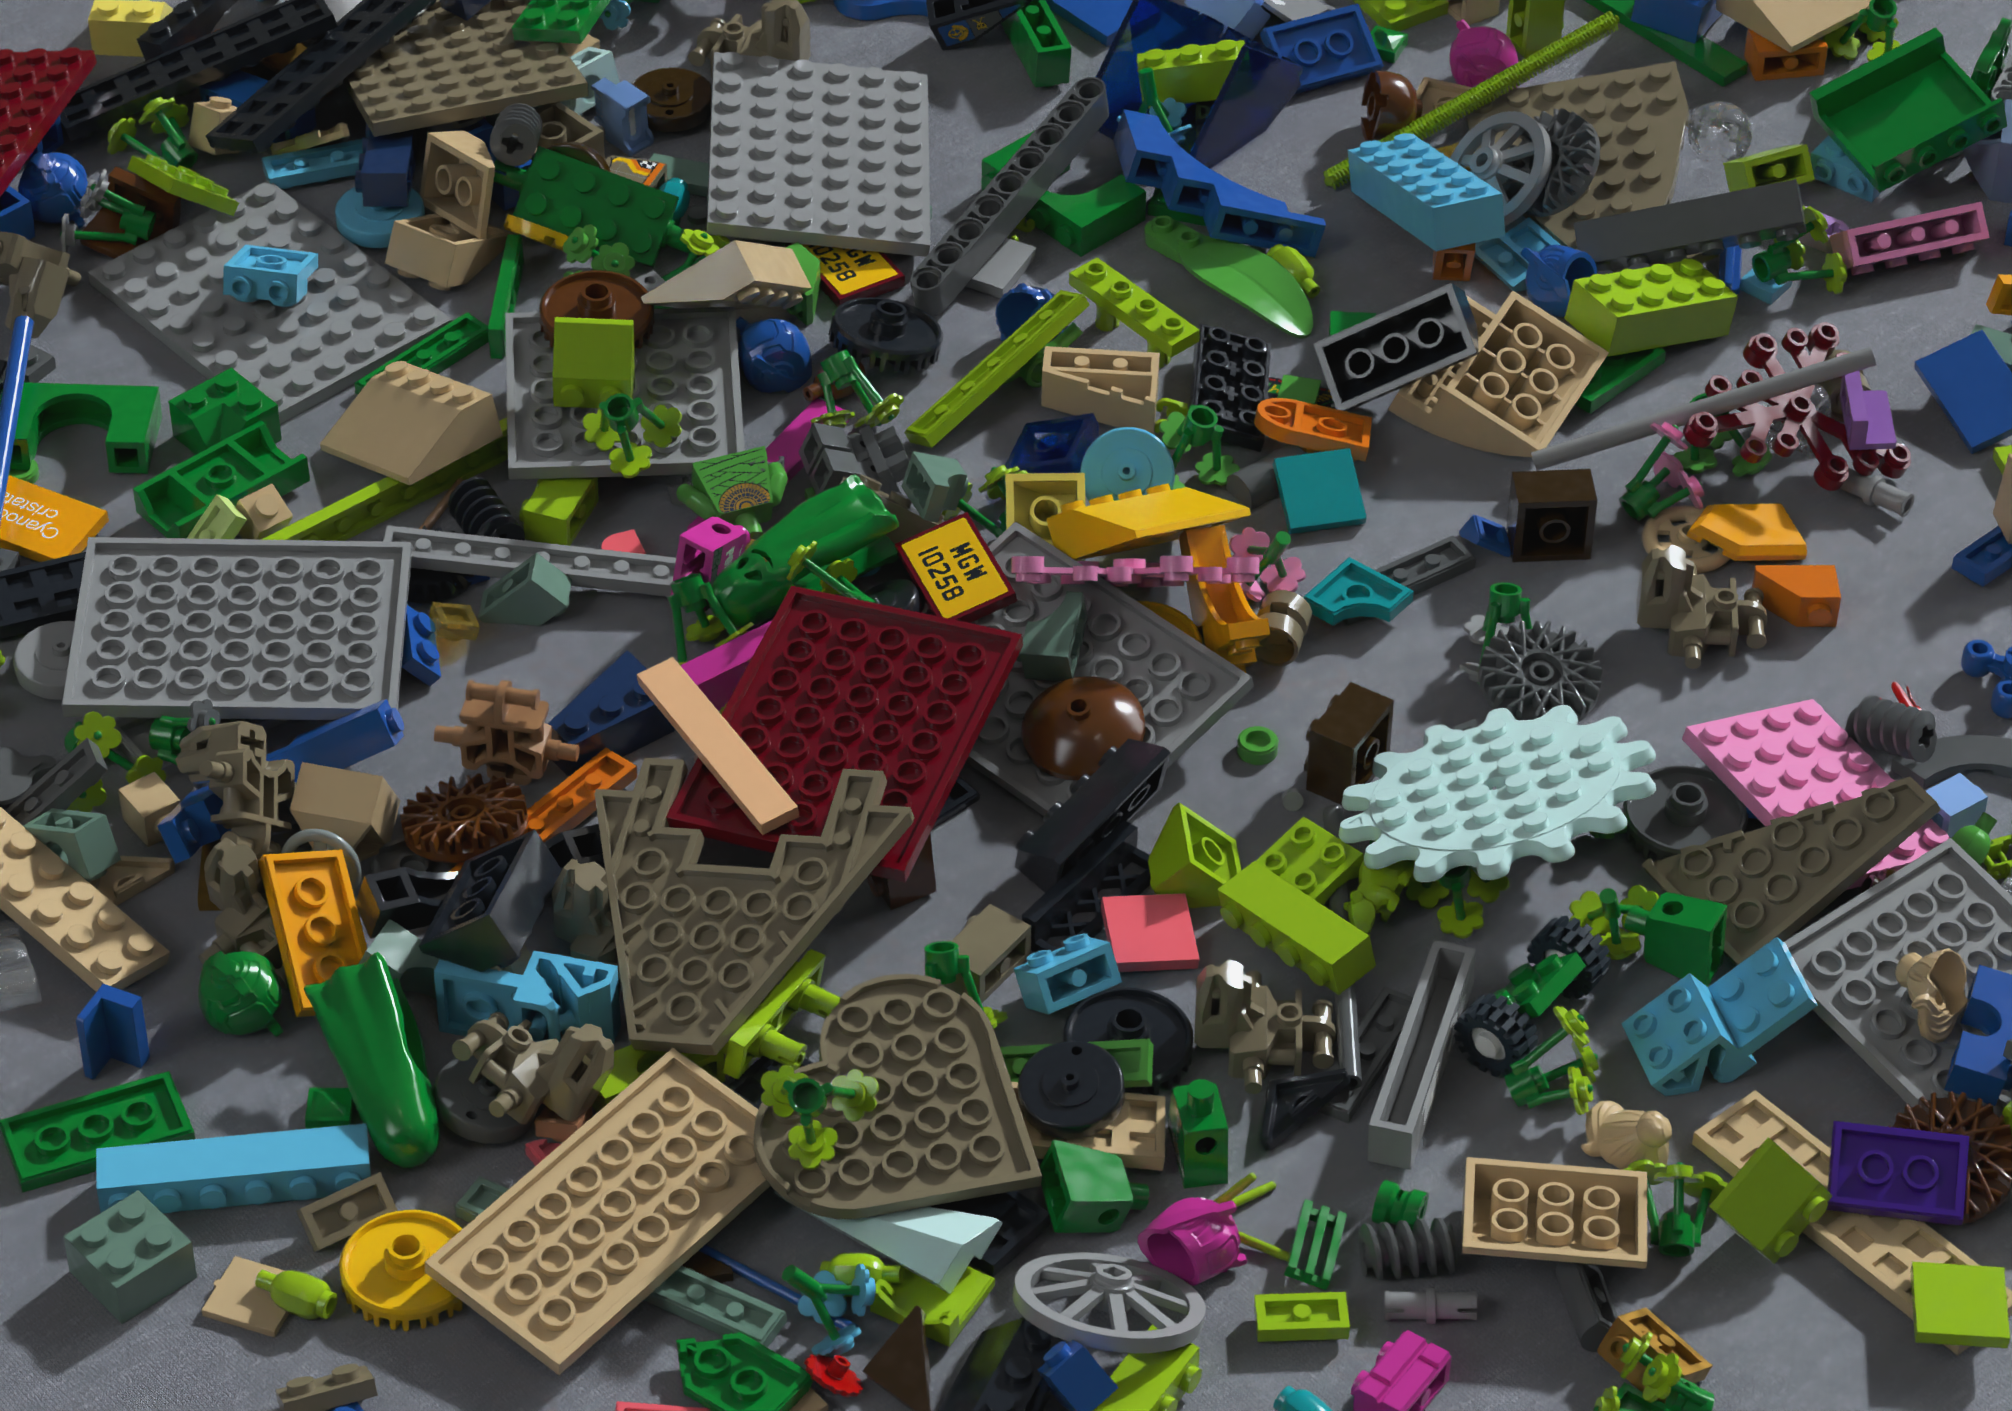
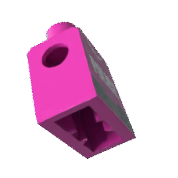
M712 516L680 534L673 581L690 574L701 573L704 583L710 582V585H712L719 573L744 553L745 547L751 540L747 529L741 525H733L719 517ZM709 604L704 607L705 612L710 608Z

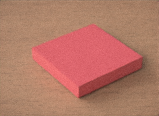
M1185 893L1102 897L1100 907L1107 942L1111 944L1119 972L1198 969L1200 958Z

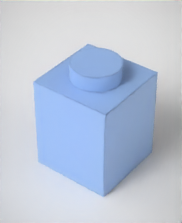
M1961 773L1925 790L1938 803L1941 809L1931 819L1950 838L1964 826L1975 825L1981 814L1986 811L1988 796Z

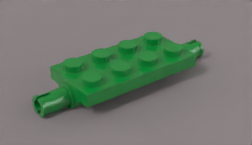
M538 146L532 165L527 171L515 166L505 165L497 159L494 162L495 170L506 175L494 172L493 182L519 191L520 197L513 216L570 236L575 228H584L586 225L591 224L597 229L595 236L598 239L597 248L604 244L612 246L618 242L624 243L629 249L628 256L633 257L635 262L654 268L662 248L666 249L669 246L688 254L691 252L687 248V244L680 240L685 228L676 226L675 221L672 220L679 200L675 195Z

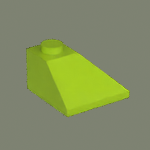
M1180 802L1173 806L1148 858L1151 876L1150 885L1155 894L1185 893L1189 908L1221 906L1217 889L1242 871L1236 840Z

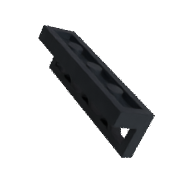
M1124 820L1022 914V921L1031 925L1032 951L1051 950L1052 952L1057 950L1058 948L1046 942L1050 937H1072L1079 934H1088V937L1094 938L1104 928L1100 907L1102 899H1098V893L1102 889L1120 888L1121 894L1119 896L1140 895L1150 885L1151 876L1148 864L1150 855L1137 848V826ZM1131 862L1146 869L1142 874L1124 875L1123 869ZM1095 912V918L1091 922L1073 923L1072 917L1076 913Z

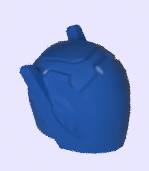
M40 151L33 155L27 163L18 184V192L31 201L33 219L41 223L61 224L64 214H69V221L73 220L78 228L86 225L84 218L80 216L79 210L81 198L86 193L88 185L84 167L76 159L63 153L43 154Z
M1549 245L1540 252H1534L1524 247L1520 253L1529 262L1525 283L1531 302L1555 317L1565 318L1574 279L1591 277L1597 274L1595 261L1588 253L1567 246Z
M743 317L736 319V326L740 329L741 334L737 342L739 366L751 387L757 391L767 393L782 390L790 393L800 388L810 379L812 375L810 347L807 339L797 326L782 319H766L752 324Z

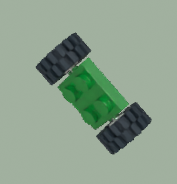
M1568 916L1551 919L1530 941L1531 943L1527 947V951L1530 952L1527 956L1528 963L1517 967L1509 974L1508 979L1510 982L1505 988H1501L1494 993H1488L1486 997L1484 994L1479 996L1463 1012L1454 1024V1030L1457 1031L1454 1034L1455 1041L1462 1042L1458 1047L1461 1053L1468 1052L1470 1054L1467 1060L1471 1064L1477 1061L1480 1063L1479 1070L1485 1073L1490 1069L1491 1076L1498 1077L1502 1074L1504 1078L1505 1075L1513 1072L1510 1064L1523 1059L1537 1048L1539 1036L1533 1035L1537 1031L1535 1024H1528L1527 1021L1539 1017L1562 991L1565 998H1571L1574 995L1576 999H1579L1584 995L1586 996L1608 973L1611 958L1606 955L1609 953V949L1607 946H1600L1599 943L1603 939L1599 934L1593 936L1590 933L1593 929L1591 926L1586 924L1582 928L1579 919L1573 918L1569 922Z

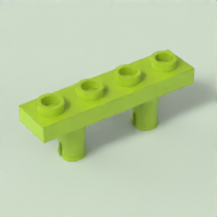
M1098 257L1069 272V285L1096 303V327L1101 331L1108 332L1112 331L1113 327L1117 328L1119 321H1121L1147 340V352L1160 353L1159 368L1164 367V363L1168 365L1173 356L1199 342L1200 330Z
M810 949L799 962L796 961L790 967L784 979L774 986L761 1005L752 1012L722 1048V1052L726 1054L723 1073L738 1080L752 1063L761 1056L775 1060L783 1065H789L794 1070L801 1066L806 1055L807 1045L796 1042L780 1032L798 1011L805 1010L825 1019L840 1003L839 996L820 987L826 955Z

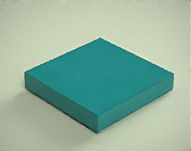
M1350 448L1274 458L1273 469L1289 534L1365 524L1367 516Z

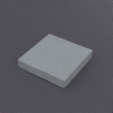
M1006 238L965 287L1001 299L1036 258V247Z

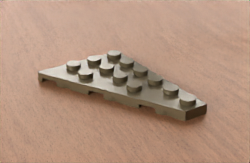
M1909 776L1890 782L1889 785L1883 788H1871L1862 791V796L1835 805L1833 801L1799 811L1791 817L1783 816L1770 820L1771 825L1747 833H1744L1741 829L1710 839L1703 845H1691L1681 848L1680 854L1655 862L1651 858L1647 859L1641 865L1664 892L1728 905L1724 954L1737 966L1775 937H1778L1783 942L1786 941L1941 809L1938 803Z

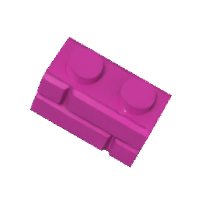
M1409 1330L1404 1331L1395 1343L1387 1341L1382 1346L1376 1358V1365L1370 1372L1363 1370L1356 1377L1351 1388V1395L1354 1396L1353 1411H1424L1448 1382L1452 1356H1450L1449 1351L1434 1343L1428 1344L1421 1336Z

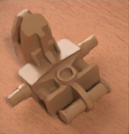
M469 680L466 686V699L459 715L460 722L467 724V726L447 727L437 725L434 730L435 742L448 743L454 747H460L463 767L477 770L481 765L486 764L487 776L490 779L492 775H495L496 778L504 776L506 783L510 784L514 782L517 785L526 786L532 782L533 778H542L549 760L559 761L561 759L577 762L580 751L579 745L562 743L561 740L552 739V726L544 723L549 711V704L546 701L540 700L539 689L532 691L513 688L512 682L508 680H501L498 686L475 683L474 680Z

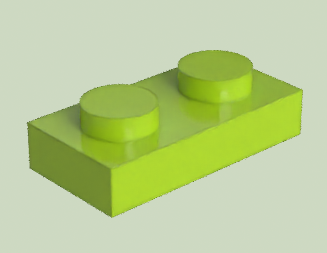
M1346 1292L1254 1295L1257 1342L1349 1339L1350 1323Z

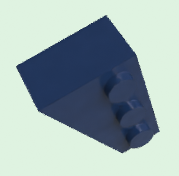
M628 650L548 723V725L552 726V739L561 740L562 743L579 745L580 747L577 762L561 759L559 761L552 760L568 777L604 748H608L624 757L676 731L639 686L637 674L647 670V668Z

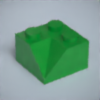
M229 368L169 400L173 436L195 455L259 420L266 424L274 443L282 440L278 404L233 368Z

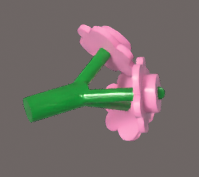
M1246 527L1242 530L1241 535H1234L1230 539L1229 547L1234 553L1232 557H1259V574H1255V582L1240 583L1246 600L1251 599L1255 602H1260L1266 596L1257 581L1259 576L1261 581L1267 585V590L1270 593L1277 590L1295 592L1298 588V582L1305 579L1306 574L1301 569L1302 563L1299 558L1289 557L1285 560L1281 558V555L1291 542V537L1287 532L1279 531L1270 543L1267 533L1256 532L1253 528Z

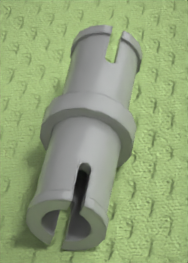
M1848 466L1849 476L1840 488L1841 490L1862 498L1863 503L1871 507L1878 505L1899 514L1901 517L1908 515L1915 499L1913 493L1905 492L1887 484L1886 480L1878 475L1873 477L1863 476Z
M1426 1287V1292L1385 1291V1321H1390V1319H1426V1324H1436V1319H1472V1321H1477V1291L1435 1292V1287Z

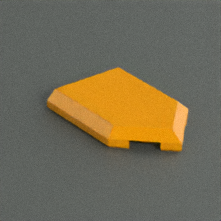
M1781 503L1707 505L1686 535L1698 543L1705 539L1722 548V555L1734 561L1805 560L1807 556L1806 543Z

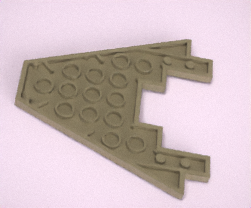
M644 758L633 791L596 789L595 802L628 1034L635 1050L668 1052L674 1048L680 1053L715 1056L719 1053L912 825L914 815L911 807L880 805L887 784L883 771L843 769L821 837L781 834L770 868L697 864L705 841L701 829L670 828L666 819L669 809L683 786L688 773L684 760Z

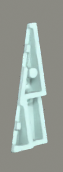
M774 1191V1193H775L778 1197H780L781 1199H783V1200H785L786 1202H788V1201H787L786 1199H784L781 1195H779L776 1191ZM922 1207L859 1219H833L799 1208L880 1256L903 1265L907 1270L949 1294L952 1293L972 1258L975 1257L981 1260L1003 1224L994 1217L934 1207Z

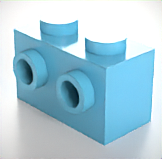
M1079 934L1064 940V946L1052 952L1051 950H1042L1027 956V963L1013 968L1025 1007L1041 1013L1051 1014L1121 983V976L1110 942L1088 937V934Z

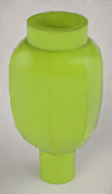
M1276 244L1267 252L1268 256L1288 270L1309 298H1315L1320 293V287L1313 281L1314 270L1311 264L1296 249Z
M840 1253L831 1260L822 1261L820 1265V1271L826 1270L831 1272L836 1281H842L846 1285H852V1281L855 1279L857 1264L865 1265V1269L869 1270L870 1278H874L875 1283L879 1278L888 1283H903L905 1278L903 1265H886L880 1258L866 1253ZM844 1295L843 1297H852L853 1295Z
M261 1270L255 1280V1286L270 1292L271 1299L278 1307L306 1320H314L319 1317L328 1319L333 1314L337 1305L338 1296L336 1293L331 1292L330 1287L325 1281L303 1272L289 1270L282 1271L276 1275Z

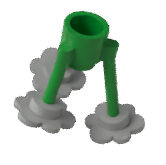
M103 169L98 180L93 179L87 185L86 193L82 196L80 202L82 206L80 216L87 219L90 215L93 216L96 212L100 211L102 207L122 215L119 228L125 230V233L76 231V224L69 223V214H64L62 218V231L60 232L62 251L67 253L69 246H75L76 239L120 241L132 245L137 244L138 238L148 241L155 225L156 212L146 210L145 206L135 204L107 189L109 182L103 180L107 170Z

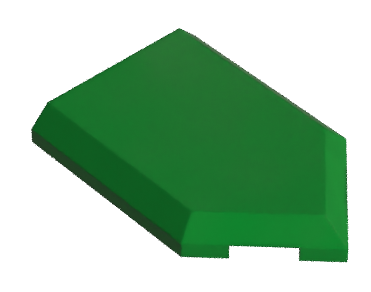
M743 1333L723 1334V1339L696 1342L695 1338L676 1340L684 1395L712 1411H790L810 1390L813 1383L810 1374L804 1368Z

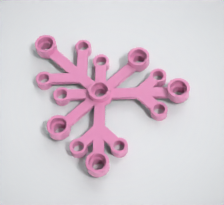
M1044 556L1011 557V573L1016 574V582H1027V584H1051V575H1061V584H1085V581H1098V576L1104 577V580L1115 587H1128V584H1137V587L1155 588L1161 586H1184V581H1189V575H1198V582H1207V584H1231V582H1255V574H1259V557L1227 558V568H1193V556H1160V563H1146V559L1139 558L1113 559V567L1099 568L1098 561H1077L1083 566H1073V568L1044 567Z

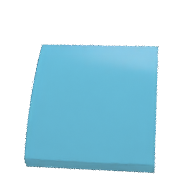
M1528 217L1505 233V237L1475 243L1474 257L1511 290L1518 292L1526 290L1525 280L1529 264L1520 254L1523 248L1527 247L1534 252H1540L1546 246L1560 244Z

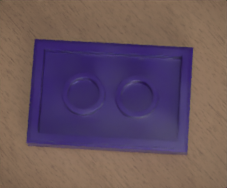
M1833 1121L1827 1190L1833 1196L1828 1201L1826 1210L1962 1226L1969 1136Z

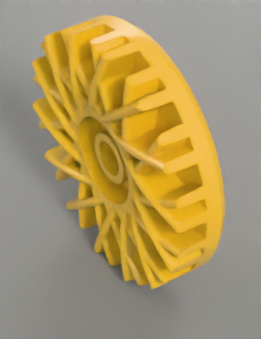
M422 1210L395 1211L365 1223L351 1235L343 1247L340 1256L342 1293L345 1292L347 1304L352 1305L354 1313L361 1308L364 1320L369 1321L373 1319L376 1327H379L381 1318L389 1319L392 1330H395L401 1323L405 1332L409 1331L410 1320L419 1319L421 1328L424 1329L427 1327V1320L434 1326H437L439 1324V1313L446 1311L448 1316L452 1317L454 1314L453 1310H462V1301L425 1273L424 1262L459 1233L462 1228L447 1217Z

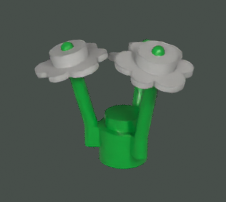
M1503 582L1492 584L1489 591L1486 616L1473 615L1470 618V622L1464 624L1463 629L1469 633V639L1473 643L1483 645L1479 664L1467 662L1466 664H1460L1459 668L1469 674L1468 678L1478 684L1479 667L1485 646L1489 647L1491 638L1493 636L1497 637L1500 629L1505 635L1508 633V629L1501 626L1502 623H1512L1515 621L1516 616L1520 614L1521 620L1525 621V629H1533L1529 613L1530 599L1521 598L1522 588L1518 585Z

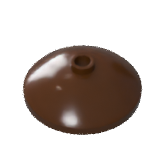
M1075 677L1050 686L1032 701L1022 721L1021 735L1028 757L1039 769L1060 779L1078 781L1084 774L1087 773L1089 776H1092L1100 768L1098 765L1100 759L1112 746L1119 748L1128 738L1143 741L1145 718L1141 704L1136 696L1122 684L1102 677Z

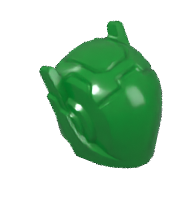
M219 951L204 962L198 986L199 1007L206 1021L213 1028L230 1035H246L258 1032L266 1027L275 1037L284 1032L273 1017L280 1007L282 991L272 962L257 953L246 951L232 952L225 955L222 951Z

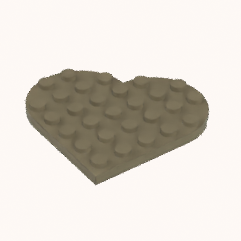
M892 974L876 977L856 985L840 997V1003L832 1010L829 1016H826L823 1022L819 1044V1062L794 1070V1073H804L808 1078L823 1085L827 1082L832 1083L833 1079L839 1075L847 1076L848 1072L852 1069H858L862 1071L864 1076H872L878 1081L879 1090L874 1096L877 1106L872 1112L865 1111L861 1120L853 1122L844 1117L843 1111H836L832 1107V1099L835 1096L827 1097L825 1110L818 1117L813 1118V1120L819 1121L822 1124V1128L831 1127L837 1132L838 1142L833 1147L835 1156L830 1161H822L818 1168L808 1170L801 1166L799 1159L793 1160L788 1154V1148L792 1145L789 1142L788 1133L793 1127L802 1125L800 1122L801 1116L797 1115L794 1111L790 1116L782 1118L774 1113L773 1106H765L761 1103L755 1120L754 1152L758 1166L770 1186L796 1207L833 1219L867 1218L1041 1186L1042 1174L994 1029L986 1013L965 992L959 995L941 986V980L917 974Z

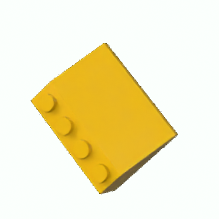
M1169 483L1146 489L1147 495H1142L1141 489H1135L1118 494L1119 500L1116 501L1113 500L1112 494L1089 500L1090 506H1085L1083 500L1066 503L1060 506L1062 513L1046 519L1053 546L1075 561L1172 542L1178 540V536L1185 530L1223 525L1251 516L1249 507L1188 487L1171 490Z

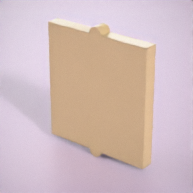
M234 1256L221 1279L214 1281V1290L201 1310L202 1316L275 1338L286 1318L291 1313L278 1307L271 1299L270 1292L256 1287L255 1280L261 1270L276 1275L284 1270Z

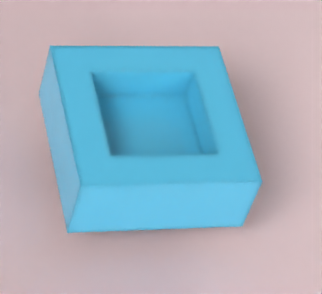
M1752 268L1741 278L1740 290L1771 305L1791 287L1792 281L1777 285L1774 279L1762 282L1757 278Z

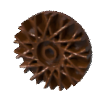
M603 270L578 272L558 280L543 294L539 305L541 333L544 332L545 341H549L552 348L554 347L555 317L634 320L635 352V348H642L643 338L649 340L650 334H653L654 305L643 303L641 296L648 293L647 289L626 275Z
M477 773L472 778L470 775H466V784L459 789L456 787L453 776H450L448 783L439 781V793H433L428 785H426L424 788L425 792L416 793L417 801L407 799V806H403L404 814H400L406 845L411 851L422 858L443 863H460L521 836L527 827L529 818L525 796L522 794L520 786H516L514 782L507 786L504 776L496 778L495 775H492L490 781L484 784L480 773Z
M1951 1091L1944 1098H1937L1936 1093L1933 1092L1931 1093L1930 1100L1922 1096L1919 1098L1916 1106L1910 1108L1909 1104L1904 1107L1903 1114L1897 1113L1896 1122L1892 1126L1894 1128L1969 1136L1962 1224L1985 1217L2003 1203L2012 1189V1129L2009 1124L2005 1125L2003 1115L1999 1118L1994 1113L1993 1106L1990 1103L1983 1106V1100L1977 1098V1103L1967 1100L1966 1093L1961 1092L1958 1098Z

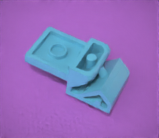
M1775 937L1709 987L1689 973L1621 1024L1651 1086L1664 1096H1672L1699 1091L1706 1066L1709 1067L1713 1077L1718 1082L1729 1083L1734 1081L1757 1064L1752 1053L1818 1005L1786 944L1778 937Z
M533 950L523 975L494 969L480 972L440 959L434 970L439 1032L467 1036V1032L473 1024L481 1020H488L489 1016L495 1012H501L507 1017L509 1021L508 1029L519 1025L525 1019L529 1020L532 1025L528 1032L535 1042L557 1038L560 1042V1032L564 1035L571 1026L581 1028L585 1024H592L601 1027L603 1036L606 1039H611L614 1044L621 1027L618 966Z

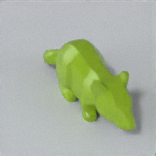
M1363 858L1359 868V886L1357 890H1353L1350 893L1351 901L1343 904L1344 910L1348 912L1349 923L1366 934L1371 932L1377 913L1380 914L1381 921L1386 923L1399 903L1401 891L1407 886L1413 874L1415 861L1402 860L1385 868L1370 869L1365 866Z

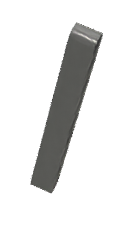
M1085 77L1073 85L914 270L910 277L915 307L923 310L930 316L938 315L946 310L1109 117L1106 86L1101 79Z

